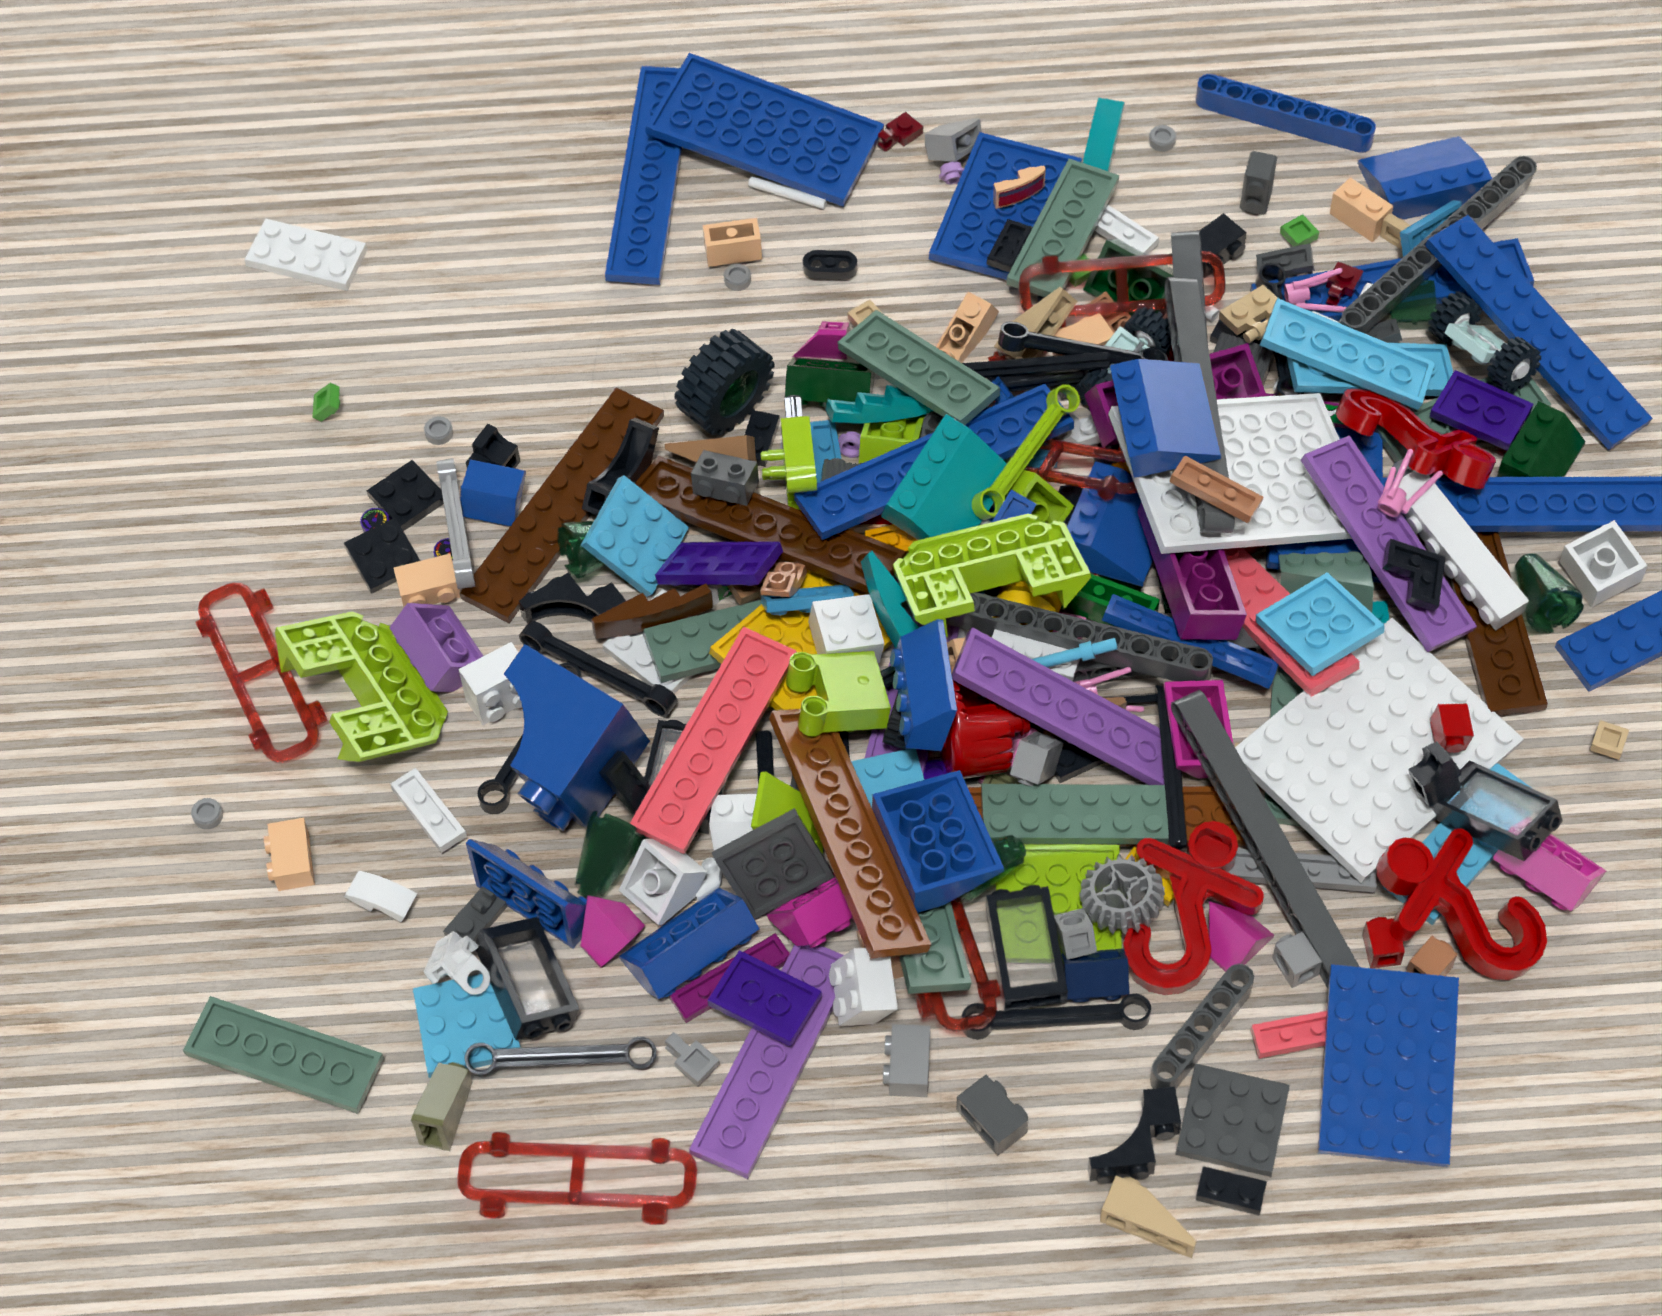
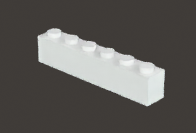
M1412 471L1404 476L1399 484V488L1406 492V500L1408 501L1430 477L1416 471ZM1434 483L1411 506L1407 514H1402L1406 517L1414 533H1418L1425 541L1428 551L1445 556L1444 571L1447 576L1456 580L1460 585L1463 596L1476 605L1482 620L1487 624H1491L1496 631L1524 613L1529 600Z

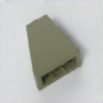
M450 1062L448 1065L443 1063L437 1064L411 1117L419 1145L446 1151L451 1150L472 1085L469 1069H466L465 1066L455 1062Z

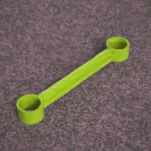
M1064 384L1048 393L1046 398L1047 409L990 488L978 492L973 497L972 509L977 517L989 520L996 516L1005 501V495L1061 417L1078 408L1080 397L1074 387ZM1058 392L1063 393L1067 397L1069 402L1068 409L1060 406L1057 399ZM984 494L990 496L994 501V513H990L985 509L983 505Z

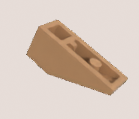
M747 435L664 444L665 450L695 462L698 461L703 450L756 461L754 437Z

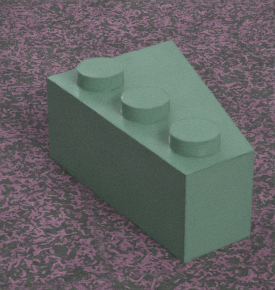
M1352 551L1348 553L1321 552L1318 554L1290 553L1279 555L1277 581L1290 594L1328 572L1372 613L1374 585L1370 565L1362 553Z

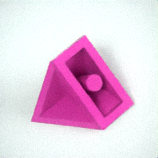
M822 321L818 331L792 357L847 359V355L838 349L837 342L849 333L850 322Z
M587 896L582 938L579 946L601 968L624 948L645 925L625 903Z
M1209 901V938L1212 947L1210 959L1225 972L1234 964L1245 965L1274 938V934L1253 916Z

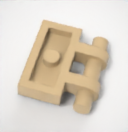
M1261 285L1219 312V319L1236 335L1246 330L1247 332L1243 334V338L1247 343H1251L1255 339L1261 340L1277 297L1264 285Z

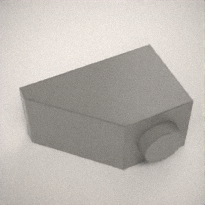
M980 118L939 125L925 134V148L927 149L928 160L956 162L970 153L979 132L982 133Z

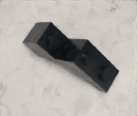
M637 418L629 420L626 434L617 454L609 466L597 478L587 483L582 506L583 510L598 515L619 477L625 475L633 483L640 478L651 465L659 427Z
M568 572L561 577L553 578L542 588L527 593L523 599L519 600L521 616L526 623L531 620L536 621L556 615L574 616L592 622V618L616 607L626 600L612 582L604 587L595 589L589 596H586Z
M1175 1086L1143 1090L1141 1101L1142 1116L1136 1129L1124 1143L1114 1150L1089 1157L1088 1175L1090 1182L1112 1183L1115 1176L1141 1180L1154 1174L1156 1160L1152 1138L1168 1140L1180 1133L1182 1122Z

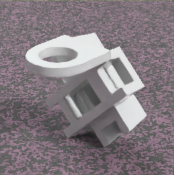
M453 931L436 942L424 970L425 975L432 984L439 982L440 979L449 975L464 991L477 995L483 993L490 983L488 970L471 954L479 946L468 936L461 938ZM474 970L480 971L483 976L482 984L478 988H471L467 983L469 973Z

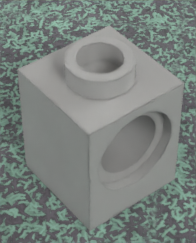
M1084 908L1054 915L1059 946L1067 960L1097 953L1093 925Z
M1303 932L1294 936L1292 934L1285 935L1275 944L1272 959L1291 988L1319 975L1322 960Z

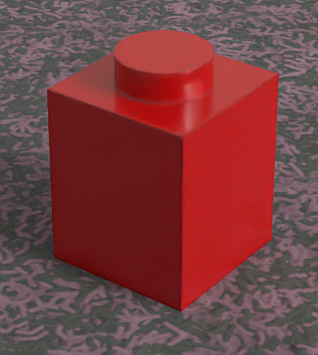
M1468 704L1437 705L1430 717L1434 742L1437 741L1445 751L1447 750L1450 753L1466 750L1474 737Z
M1376 917L1365 924L1362 936L1369 966L1372 969L1398 966L1402 963L1405 953L1403 941L1395 939L1390 932V925L1394 918Z

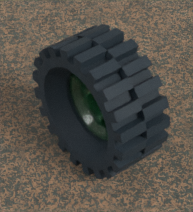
M730 329L729 332L727 330L721 331L719 337L714 335L710 338L708 345L704 343L699 348L700 353L697 356L693 355L689 360L691 362L690 366L683 369L681 374L684 377L678 380L676 387L679 390L674 395V398L677 400L675 402L676 407L714 436L716 434L723 435L725 430L728 432L732 431L736 423L740 425L745 420L744 417L747 414L751 415L752 410H755L753 408L757 402L760 403L764 398L762 393L768 391L770 387L768 380L772 379L774 375L772 371L775 367V363L772 361L773 357L739 330Z

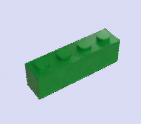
M1091 574L1089 581L1065 609L1063 605L1061 609L1098 623L1113 626L1102 621L1112 594L1156 612L1159 610L1160 599Z

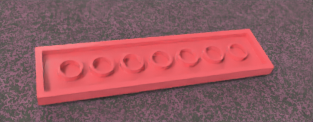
M1242 547L1223 549L1247 613L1242 627L1310 697L1359 669V660L1350 653L1312 676L1256 623V614L1290 595V593Z
M746 627L741 629L629 823L631 830L685 854L785 678L790 657L797 653L796 650Z

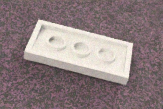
M265 218L244 260L248 267L347 291L367 252V245L364 242Z

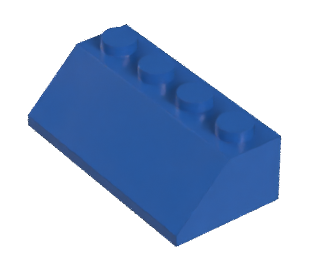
M936 619L901 636L897 648L891 651L890 665L895 667L893 687L898 689L896 709L897 712H901L899 731L900 735H904L906 748L942 751L957 712L944 621Z
M718 888L628 949L619 958L647 993L658 999L672 995L677 990V986L684 981L692 980L699 976L704 967L726 957L727 951L736 945L748 942L752 938V934L759 930V927L743 898Z

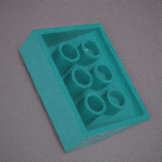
M945 414L886 504L881 517L917 540L979 526L983 519L977 517L973 512L972 499L978 492L990 488L1007 463L970 428ZM984 494L983 505L989 511L994 501L990 496Z

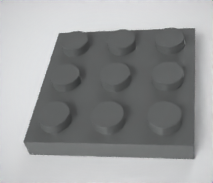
M795 808L712 852L717 865L737 896L743 898L754 919L835 877Z
M1195 1063L1176 1155L1271 1177L1290 1085Z

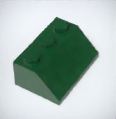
M1119 239L1106 240L1083 290L1096 297L1107 292L1117 307L1122 311L1127 310L1131 316L1138 308L1147 307L1148 310L1150 308L1155 309L1156 314L1161 312L1163 317L1167 312L1164 295L1165 282L1167 277H1174L1173 269Z
M793 357L787 364L785 397L798 395L801 397L802 405H807L808 401L819 402V406L826 407L828 399L855 402L857 392L873 393L875 373L862 364L855 362Z
M1538 401L1503 457L1497 477H1565L1586 441L1564 412Z

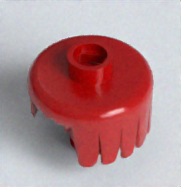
M953 680L957 712L942 751H940L947 773L960 770L964 779L1006 773L1012 764L1009 761L1013 759V753L1001 752L1013 748L1011 738H1014L1015 733H1020L1023 736L1030 731V721L999 704H991V700L988 698H976L982 695Z

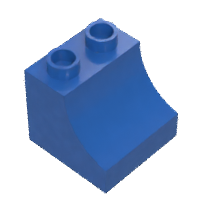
M524 644L504 672L505 677L514 686L519 695L524 713L522 741L510 765L525 782L517 794L535 807L533 810L535 814L561 831L565 830L571 820L590 830L615 794L599 772L617 750L624 751L632 763L635 764L650 740L623 703Z

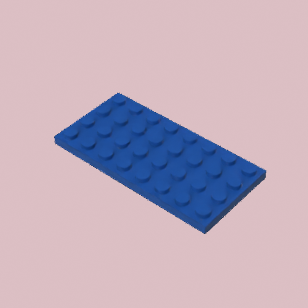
M689 53L647 123L645 134L807 194L826 199V201L843 207L879 141L878 134L884 130L885 124Z

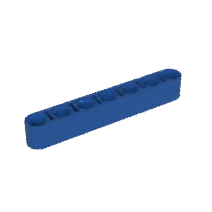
M1205 74L1198 79L1195 101L1204 110L1354 152L1364 153L1372 148L1376 125L1368 117L1214 74Z

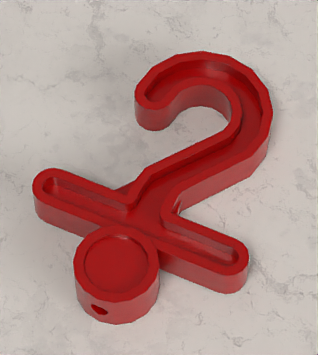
M1347 389L1335 412L1337 418L1342 423L1365 436H1372L1377 424L1384 427L1407 450H1413L1408 466L1412 470L1424 475H1430L1442 470L1444 475L1461 485L1483 489L1496 463L1493 455L1475 446L1477 437L1463 430H1455L1442 435L1428 427L1407 407L1371 391Z
M1209 821L1198 825L1190 834L1187 853L1153 838H1144L1137 844L1136 862L1144 858L1147 866H1154L1156 874H1160V876L1170 880L1175 901L1174 906L1185 950L1181 960L1172 964L1160 963L1153 958L1149 950L1152 934L1150 927L1140 924L1138 932L1133 928H1128L1123 943V948L1128 958V971L1134 982L1149 992L1165 996L1181 994L1196 986L1206 974L1212 951L1203 910V904L1207 899H1213L1246 915H1255L1262 909L1264 899L1262 889L1256 884L1229 873L1235 864L1238 842L1233 830L1224 823Z
M1459 828L1453 830L1442 842L1434 856H1432L1428 847L1414 838L1403 837L1395 840L1379 858L1376 866L1377 877L1388 891L1397 895H1409L1390 925V932L1395 939L1403 942L1409 941L1423 926L1434 908L1445 917L1464 960L1478 973L1491 979L1512 980L1521 977L1543 956L1547 944L1546 926L1538 910L1523 897H1512L1500 909L1498 914L1501 924L1510 931L1513 937L1514 947H1503L1492 939L1470 890L1460 881L1456 872L1473 845V838L1468 831Z

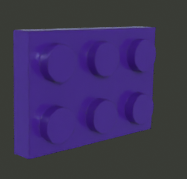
M1454 370L1432 407L1429 417L1459 430L1469 432L1479 439L1508 451L1531 413L1533 403Z
M739 950L710 995L708 1006L791 1047L822 997V991Z

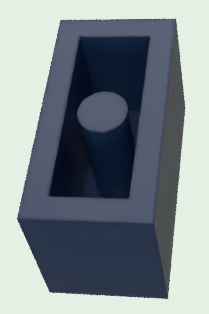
M1124 948L1098 950L1097 953L1068 960L1061 953L1068 990L1067 1000L1072 999L1074 1002H1086L1094 997L1115 1000L1121 998L1122 995H1130L1128 958Z

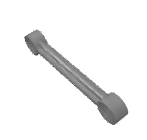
M454 459L436 461L457 588L474 587L475 581Z

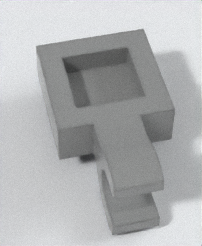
M674 1032L665 1040L667 1044L665 1049L671 1055L678 1058L674 1062L675 1067L697 1086L720 1065V1060L697 1040L689 1046Z

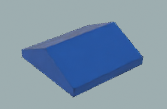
M470 459L461 486L460 500L463 517L511 526L518 517L526 471Z

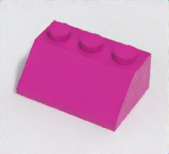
M1223 680L1164 682L1163 686L1176 768L1198 779L1208 778L1172 713L1171 702L1201 690L1207 697L1233 743Z
M1528 819L1511 828L1510 832L1518 836L1531 820ZM1552 834L1525 861L1499 849L1493 857L1494 860L1500 863L1499 867L1510 875H1518L1525 880V885L1538 893L1542 891L1552 898L1551 902L1556 907L1562 910L1568 909L1573 911L1579 907L1606 873L1605 869Z
M836 876L782 904L767 914L768 919L796 946L809 945L810 948L823 943L827 939L825 935L832 930L838 932L851 924L849 919L853 917Z

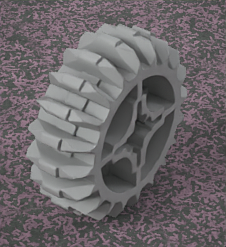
M1118 854L1117 860L1111 861L1106 856L1105 864L1102 865L1095 862L1094 870H1087L1086 879L1082 880L1080 901L1091 923L1097 922L1100 930L1109 926V931L1112 934L1117 929H1122L1125 935L1128 932V928H1133L1138 932L1140 924L1149 927L1151 918H1158L1159 909H1163L1165 890L1164 886H1162L1160 874H1156V869L1153 865L1147 866L1144 858L1135 862L1132 854L1127 860H1124Z

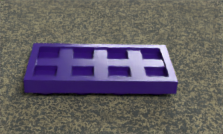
M681 542L657 571L655 577L658 585L701 586L706 583L707 585L754 586L761 582L782 554L783 549L780 542Z

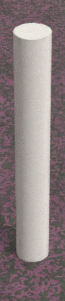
M753 176L749 180L748 186L823 210L827 205L826 199Z

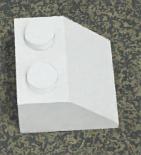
M757 794L717 795L711 808L709 820L714 851L753 830L751 822Z
M643 839L619 891L656 924L663 925L695 898L707 871L686 853L682 854L654 839Z

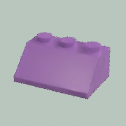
M407 603L389 627L396 637L397 643L404 649L410 658L411 664L418 670L424 679L425 685L431 691L454 692L463 687L459 669L483 657V654L449 605Z

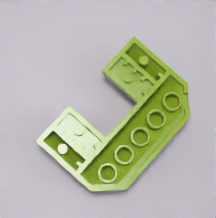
M1024 514L914 541L908 547L909 553L903 559L898 558L893 564V570L915 621L926 625L936 619H942L944 621L946 637H948L946 618L957 617L975 611L971 593L1025 580L1033 597L1047 595L1056 591L1065 609L1091 578L1090 571L1065 523L1055 520L1051 524L1041 522L1038 516L1032 514Z
M351 611L276 627L275 637L281 673L296 670L300 678L338 670L362 706L331 715L329 723L343 743L337 760L361 762L437 742L448 710L435 691H431L425 685L424 679L411 664L410 658L404 649L397 643L396 637L389 628L390 626L381 622L379 626L362 620L363 615Z

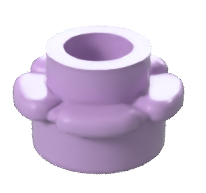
M957 161L945 163L940 167L941 174L939 178L946 181V184H956L959 182L964 168Z
M853 431L841 434L838 439L840 452L850 458L859 456L861 435Z

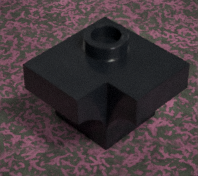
M487 423L472 443L473 453L466 461V467L468 468L471 459L516 468L521 462L518 445L506 440L496 427Z
M1437 741L1422 748L1423 759L1408 769L1414 790L1429 807L1461 790L1458 779L1461 776V772L1453 758Z

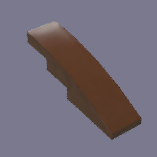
M706 583L682 596L673 588L648 601L644 593H641L592 618L593 634L596 639L627 636L641 633L645 628L693 617L713 608L712 591Z

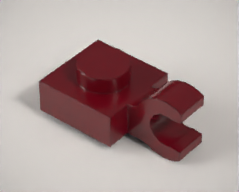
M905 111L886 124V129L878 134L882 141L877 146L884 152L890 150L898 142L902 146H906L923 134L924 126Z
M1338 261L1333 270L1342 268L1343 272L1328 278L1326 287L1330 289L1328 292L1330 296L1326 304L1338 306L1344 294L1352 297L1363 277L1364 271Z

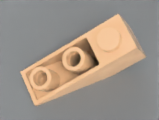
M968 291L936 347L960 363H963L984 338L999 311L991 303Z

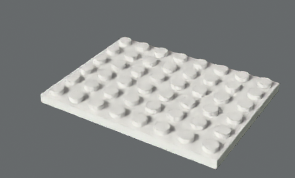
M1320 393L1217 400L1229 479L1264 497L1262 504L1249 524L1235 517L1232 533H1203L1200 531L1195 495L1169 482L1175 469L1136 478L1133 477L1119 407H1111L1108 413L1161 554L1352 539L1301 462L1304 454L1339 440Z
M1393 618L1384 624L1383 634L1351 652L1359 660V669L1312 697L1305 691L1301 692L1235 747L1253 780L1360 883L1376 871L1379 858L1395 840L1403 837L1414 838L1436 819L1437 815L1434 812L1433 806L1429 807L1414 790L1408 769L1423 759L1422 748L1434 743L1430 717L1438 704H1468L1474 737L1466 750L1457 753H1450L1446 750L1457 764L1459 770L1469 760L1491 769L1514 751L1524 740L1499 715L1491 712L1486 703L1435 656L1427 652L1424 646Z

